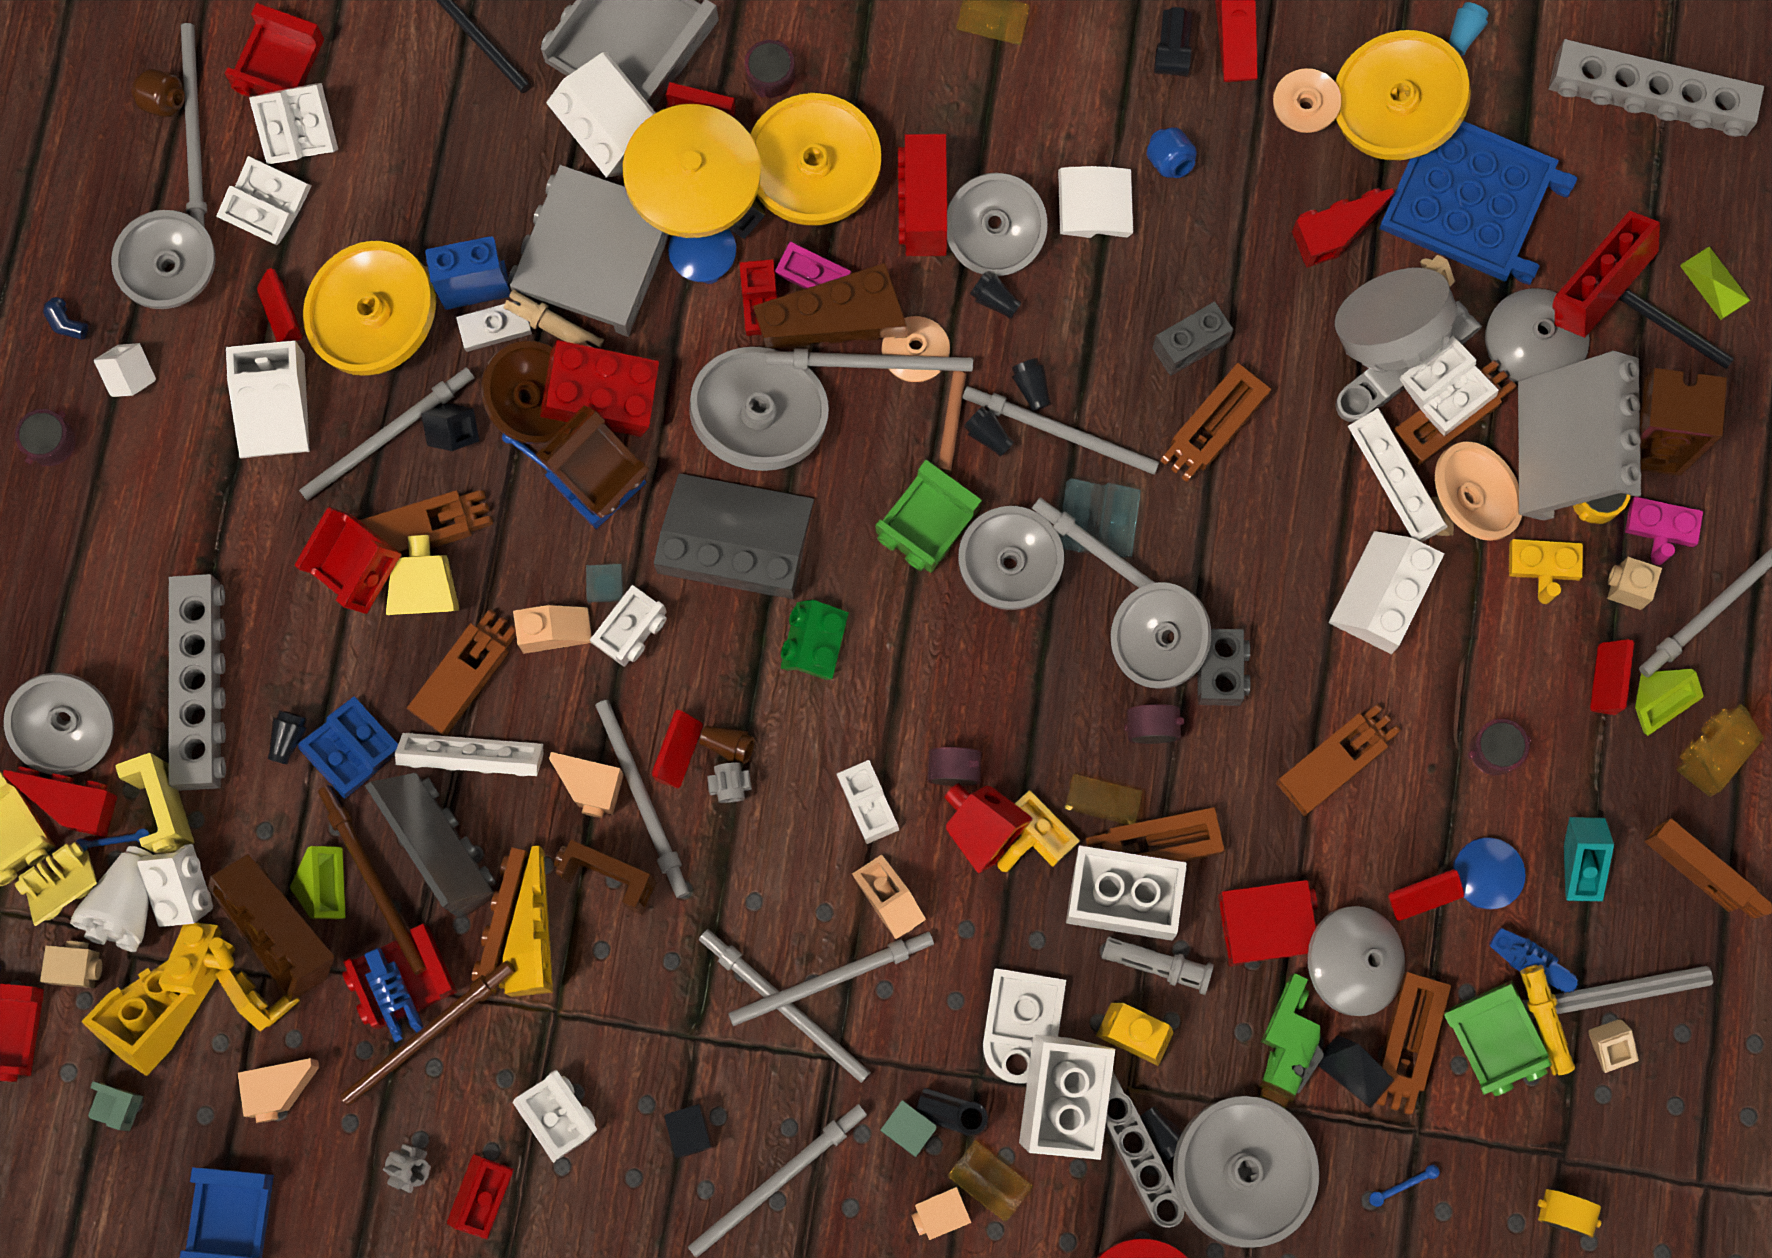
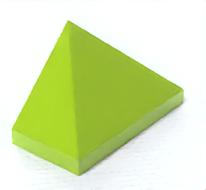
M1710 246L1681 264L1680 267L1720 320L1750 301Z
M1693 669L1657 671L1649 678L1641 673L1635 709L1643 733L1649 736L1704 697L1696 671Z
M308 847L292 881L291 891L312 919L345 918L342 847Z

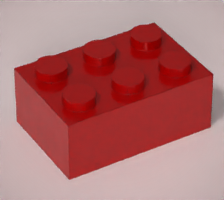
M905 134V147H898L899 245H906V256H946V134Z
M557 340L550 351L540 417L568 422L585 405L595 410L605 420L604 424L611 431L642 437L650 425L659 361Z

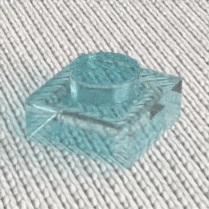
M621 564L586 565L588 603L616 602L622 599L623 567Z

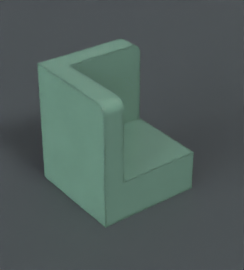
M93 1081L90 1088L96 1090L97 1093L88 1115L89 1118L105 1123L106 1126L117 1130L130 1131L143 1096L102 1082Z
M902 1100L880 1131L911 1155L917 1157L936 1130V1125Z

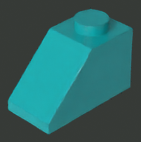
M1569 817L1564 842L1565 896L1567 901H1603L1614 849V842L1605 818Z

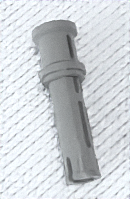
M1109 936L1101 958L1167 978V982H1170V985L1173 986L1179 983L1199 989V993L1203 995L1206 994L1214 964L1209 962L1203 965L1187 960L1180 953L1178 955L1175 954L1173 957L1122 942Z

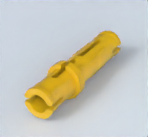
M1531 965L1525 967L1520 971L1528 993L1529 1001L1527 1005L1529 1011L1534 1014L1541 1039L1552 1059L1551 1073L1553 1075L1570 1073L1575 1069V1065L1569 1053L1567 1041L1557 1014L1556 995L1551 993L1544 966Z

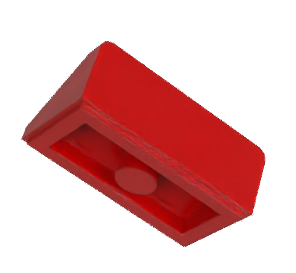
M267 269L258 284L257 291L276 342L302 340L303 335L283 282L275 269Z
M1633 640L1603 642L1598 645L1590 705L1591 711L1617 715L1626 709L1634 649Z
M678 709L674 711L651 773L656 782L674 788H680L703 728V724L699 720Z
M1453 869L1391 892L1387 898L1395 918L1401 921L1464 897V891L1458 871Z
M473 1154L449 1214L447 1225L454 1229L488 1239L514 1169Z

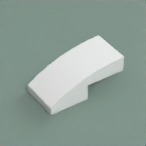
M869 760L837 773L841 787L866 844L899 831L898 824Z

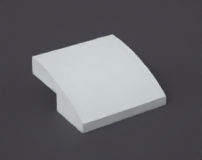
M322 83L279 90L249 98L266 164L298 160L301 157L338 150Z
M248 156L235 187L229 186L216 217L278 245L300 211L312 185Z
M1082 166L1065 167L1058 170L1060 234L1092 238L1095 234H1104L1127 238L1133 233L1131 169Z
M1454 336L1449 339L1442 350H1437L1433 355L1421 361L1420 365L1409 369L1400 376V381L1412 399L1444 437L1494 399L1499 391L1475 366L1477 360Z

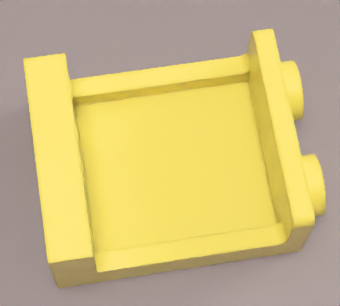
M152 753L116 764L120 779L140 790L146 788L158 826L156 833L139 839L141 847L156 854L175 853L184 845L194 844L179 792L169 786V764Z
M0 772V887L16 879L18 876L17 872L27 865L34 866L42 862L48 856L47 852L55 847V844L22 792L5 778L2 772Z

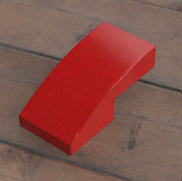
M773 259L739 262L746 336L761 335L753 306L777 298Z

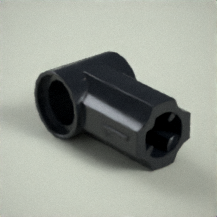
M1172 7L1171 9L1163 10L1160 43L1157 44L1155 57V74L1188 77L1191 60L1189 38L1191 34L1192 13L1185 10V8Z
M927 1088L923 1089L916 1111L933 1124L962 1133L967 1137H977L986 1131L989 1118L982 1105ZM977 1110L981 1113L982 1123L977 1129L970 1130L962 1125V1116L966 1111Z

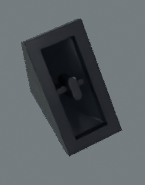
M1339 1035L1324 1049V1056L1318 1064L1320 1069L1369 1108L1375 1104L1394 1082L1393 1078L1358 1043Z

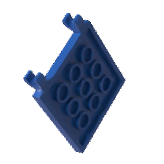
M1463 121L1457 131L1444 144L1427 154L1409 160L1379 229L1502 281H1506L1509 274H1512L1518 281L1530 285L1540 265L1517 256L1547 187L1549 186L1556 194L1568 198L1577 181V177L1555 169L1559 160Z

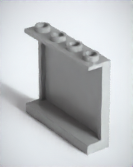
M576 0L573 5L570 4L564 9L560 19L561 22L555 30H550L545 35L541 44V51L545 63L566 76L600 53L607 52L654 110L666 94L669 82L674 83L719 21L717 6L708 0H704L702 4L695 0Z
M560 165L556 175L552 174L547 182L546 194L548 195L544 204L538 205L533 218L534 229L531 235L527 234L521 246L522 258L519 265L512 267L508 284H510L512 291L515 289L520 294L613 325L616 333L629 337L670 234L656 229L637 213L627 196L624 186Z
M1611 351L1518 381L1519 515L1545 521L1554 518V510L1618 493L1635 497L1641 496L1639 358Z

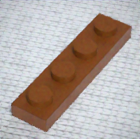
M511 847L509 856L505 855L502 860L500 876L503 877L500 891L496 890L492 897L491 911L494 914L491 925H486L482 934L481 945L485 948L481 961L477 960L472 972L473 982L481 975L486 977L503 963V954L530 855L525 850Z

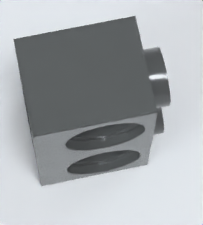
M1214 301L1157 334L1152 349L1169 375L1172 376L1229 343L1233 328Z
M1211 629L1209 652L1203 665L1197 671L1198 705L1240 706L1244 696H1249L1250 675H1244V661H1249L1250 642L1249 640H1244V629ZM1218 643L1228 644L1232 648L1233 655L1227 658L1219 656L1215 650V645ZM1219 677L1229 679L1233 684V690L1230 692L1220 691L1216 687L1215 680Z

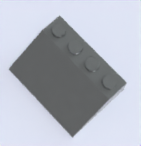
M679 473L659 536L654 559L657 574L794 600L814 499Z
M412 773L371 781L365 785L444 909L462 919L492 899L495 892L492 886L497 884V881L486 865L480 869L473 857L478 854L477 850L467 836L461 839L454 829L459 823L448 807L443 810L435 799L440 796V793L429 777L423 781L418 774Z

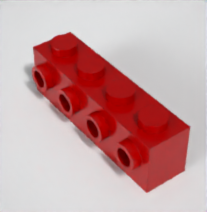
M1629 210L1556 294L1552 305L1553 310H1555L1554 325L1585 338L1659 252L1660 222Z

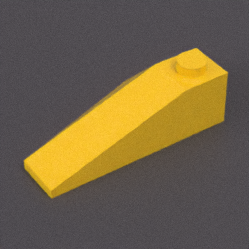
M532 846L503 954V962L508 960L515 968V972L499 984V988H505V994L510 997L553 993L544 850L540 846Z
M223 940L232 955L235 951L234 946ZM167 961L152 971L147 968L138 974L140 979L122 990L117 987L108 993L82 1020V1023L123 1061L148 1076L174 1047L217 979L216 974L221 969L208 967L197 995L162 990L159 980Z

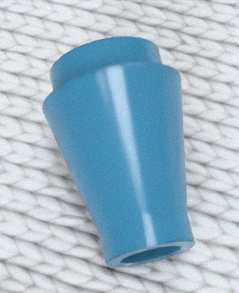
M1465 2L1462 8L1457 9L1448 42L1460 56L1465 55L1469 46L1488 24L1486 19L1489 13L1487 10L1471 2Z

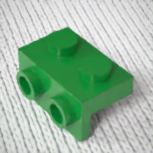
M816 600L797 602L789 617L791 627L788 639L784 642L781 649V669L787 671L798 670L824 680L833 679L849 612Z

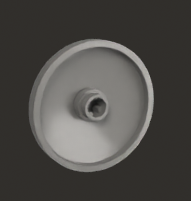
M743 347L727 351L715 357L697 375L692 387L689 404L690 419L694 431L708 450L732 465L758 471L777 470L794 465L806 458L818 446L825 432L829 408L824 387L808 366L807 369H793L792 365H766V351L779 350L765 347Z
M1240 1096L1215 1102L1205 1107L1191 1119L1177 1143L1173 1161V1176L1176 1192L1184 1211L1202 1232L1226 1245L1252 1248L1277 1243L1291 1235L1301 1226L1309 1215L1317 1196L1319 1165L1314 1145L1308 1133L1290 1112L1266 1099Z

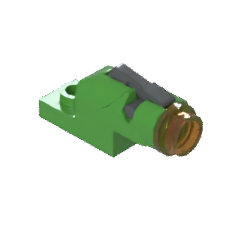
M1295 973L1289 976L1261 1040L1262 1043L1274 1048L1275 1051H1270L1266 1072L1259 1085L1262 1088L1259 1096L1283 1108H1287L1289 1101H1294L1296 1094L1301 1092L1324 1056L1318 1046L1320 1041V1025L1294 1013L1295 1008L1301 1011L1309 995V990L1305 989L1308 979Z

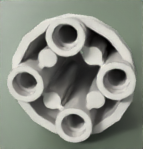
M129 846L125 853L120 854L72 915L70 924L79 929L86 930L84 937L94 943L104 945L106 940L115 942L121 949L136 952L144 937L150 901L137 861L145 855L153 854L144 849Z

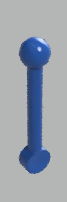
M504 433L502 434V440L505 443H512L547 470V472L549 471L531 449Z
M139 829L135 834L89 841L85 838H80L76 842L83 851H86L88 848L131 841H138L140 843V838L151 834L146 829Z
M1429 1165L1426 1167L1425 1172L1382 1193L1372 1192L1369 1196L1370 1204L1379 1207L1384 1203L1385 1199L1428 1178L1436 1179L1440 1174L1439 1168L1436 1165Z

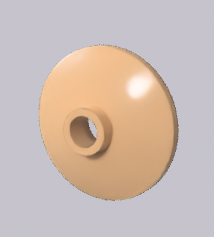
M1299 69L1287 74L1278 83L1274 92L1273 106L1279 120L1288 128L1298 132L1312 133L1328 127L1336 119L1341 107V93L1335 81L1324 72L1316 69ZM1303 102H1308L1311 104L1312 108L1304 109L1300 106V104Z
M911 316L904 318L907 325V338H883L882 355L949 357L950 343L947 334L938 323L926 317ZM912 341H920L922 347L918 350L912 349L909 346ZM889 369L896 377L908 382H924L934 378L941 372L940 370Z

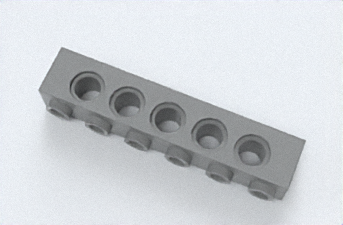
M1564 39L1556 53L1548 90L1556 91L1564 97L1577 96L1590 99L1591 102L1597 105L1611 104L1623 107L1631 113L1645 112L1657 115L1659 119L1665 121L1679 120L1687 122L1695 128H1713L1723 131L1726 135L1737 137L1747 136L1756 125L1764 86ZM1583 72L1591 73L1595 79L1587 78ZM1616 79L1624 81L1628 87L1619 85ZM1649 87L1656 88L1661 95L1654 94ZM1682 95L1691 97L1694 103L1686 101ZM1716 103L1723 104L1727 110L1718 108Z
M211 574L169 577V786L178 791L221 788V778H225L226 775L225 759L221 757V743H225L226 729L224 723L221 722L220 709L225 708L226 703L224 688L220 687V674L225 673L226 667L224 654L220 653V640L225 638V623L223 619H220V606L225 604L224 586L220 585V582ZM204 606V615L199 620L192 621V612L196 608ZM200 640H204L205 647L203 651L197 655H192L193 645ZM198 675H205L203 686L192 690L193 679ZM204 709L205 717L203 721L193 725L192 715L194 712ZM204 743L205 752L203 756L193 760V748L198 744Z

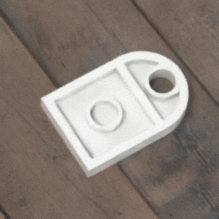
M994 969L983 1039V1054L987 1065L996 1076L1010 1083H1027L1033 1034L1058 1037L1066 980ZM1019 1054L1025 1058L1027 1069L1023 1074L1013 1075L1007 1070L1006 1061L1011 1055Z

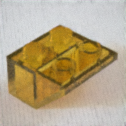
M1742 704L1731 710L1724 708L1717 716L1714 714L1701 728L1700 731L1704 734L1696 742H1690L1679 755V758L1683 761L1676 770L1709 797L1722 791L1764 739L1747 708Z

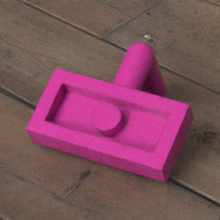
M1634 496L1630 500L1625 533L1654 539L1651 561L1655 565H1661L1675 553V548L1671 543L1693 548L1698 544L1703 511Z

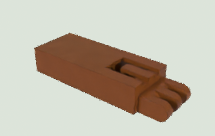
M1496 360L1480 371L1499 390L1498 395L1445 437L1431 423L1421 409L1393 430L1402 449L1417 468L1498 409L1502 403L1501 399L1517 387L1513 381L1507 383L1503 388L1498 385L1508 377L1504 370L1494 378L1490 375L1499 367Z
M1237 363L1173 437L1170 444L1171 447L1160 461L1167 465L1176 456L1178 460L1171 468L1176 474L1186 464L1189 469L1182 476L1185 482H1188L1199 469L1205 471L1269 396L1271 388ZM1201 427L1213 436L1204 447L1203 445L1207 442V439L1201 434L1193 444L1189 442Z
M456 490L359 520L402 554L400 558L409 556L408 536L429 535L430 549L470 537L472 536V531L493 525L492 516L477 518V516L490 511L488 503L473 505V503L486 499L483 490L462 496ZM439 517L440 523L444 524L446 523L445 521L454 518L455 524L433 531L430 519Z
M491 609L487 611L476 627L471 623L407 707L412 714L444 736L448 735L509 653L507 647L516 637L514 625L510 626L504 635L501 634L508 624V621L503 617L499 618L493 627L490 626L497 615ZM485 648L490 651L476 670L465 663L470 655L479 660V655Z
M1376 704L1363 716L1358 713L1276 781L1278 787L1304 817L1389 747L1386 743L1401 731L1397 725L1390 728L1387 733L1383 731L1382 728L1392 720L1388 714L1378 722L1373 719L1383 709L1379 704ZM1357 733H1360V736L1352 741L1350 745L1355 751L1365 742L1369 745L1352 758L1343 748V745Z
M1215 807L1110 828L1107 834L1086 838L1087 846L1101 844L1102 849L1130 854L1139 853L1136 855L1179 862L1219 855L1225 851ZM1145 836L1149 852L1139 853L1138 843L1124 846L1123 841Z
M1672 818L1658 824L1644 842L1728 912L1739 908L1753 919L1772 913V903Z
M1409 972L1404 973L1379 1065L1393 1078L1394 1082L1376 1101L1377 1105L1384 1106L1387 1094L1392 1093L1390 1109L1398 1110L1402 1097H1405L1407 1100L1404 1106V1113L1413 1114L1418 1093L1425 1089L1451 985ZM1402 1049L1417 1053L1412 1077L1405 1075L1410 1060L1400 1058Z

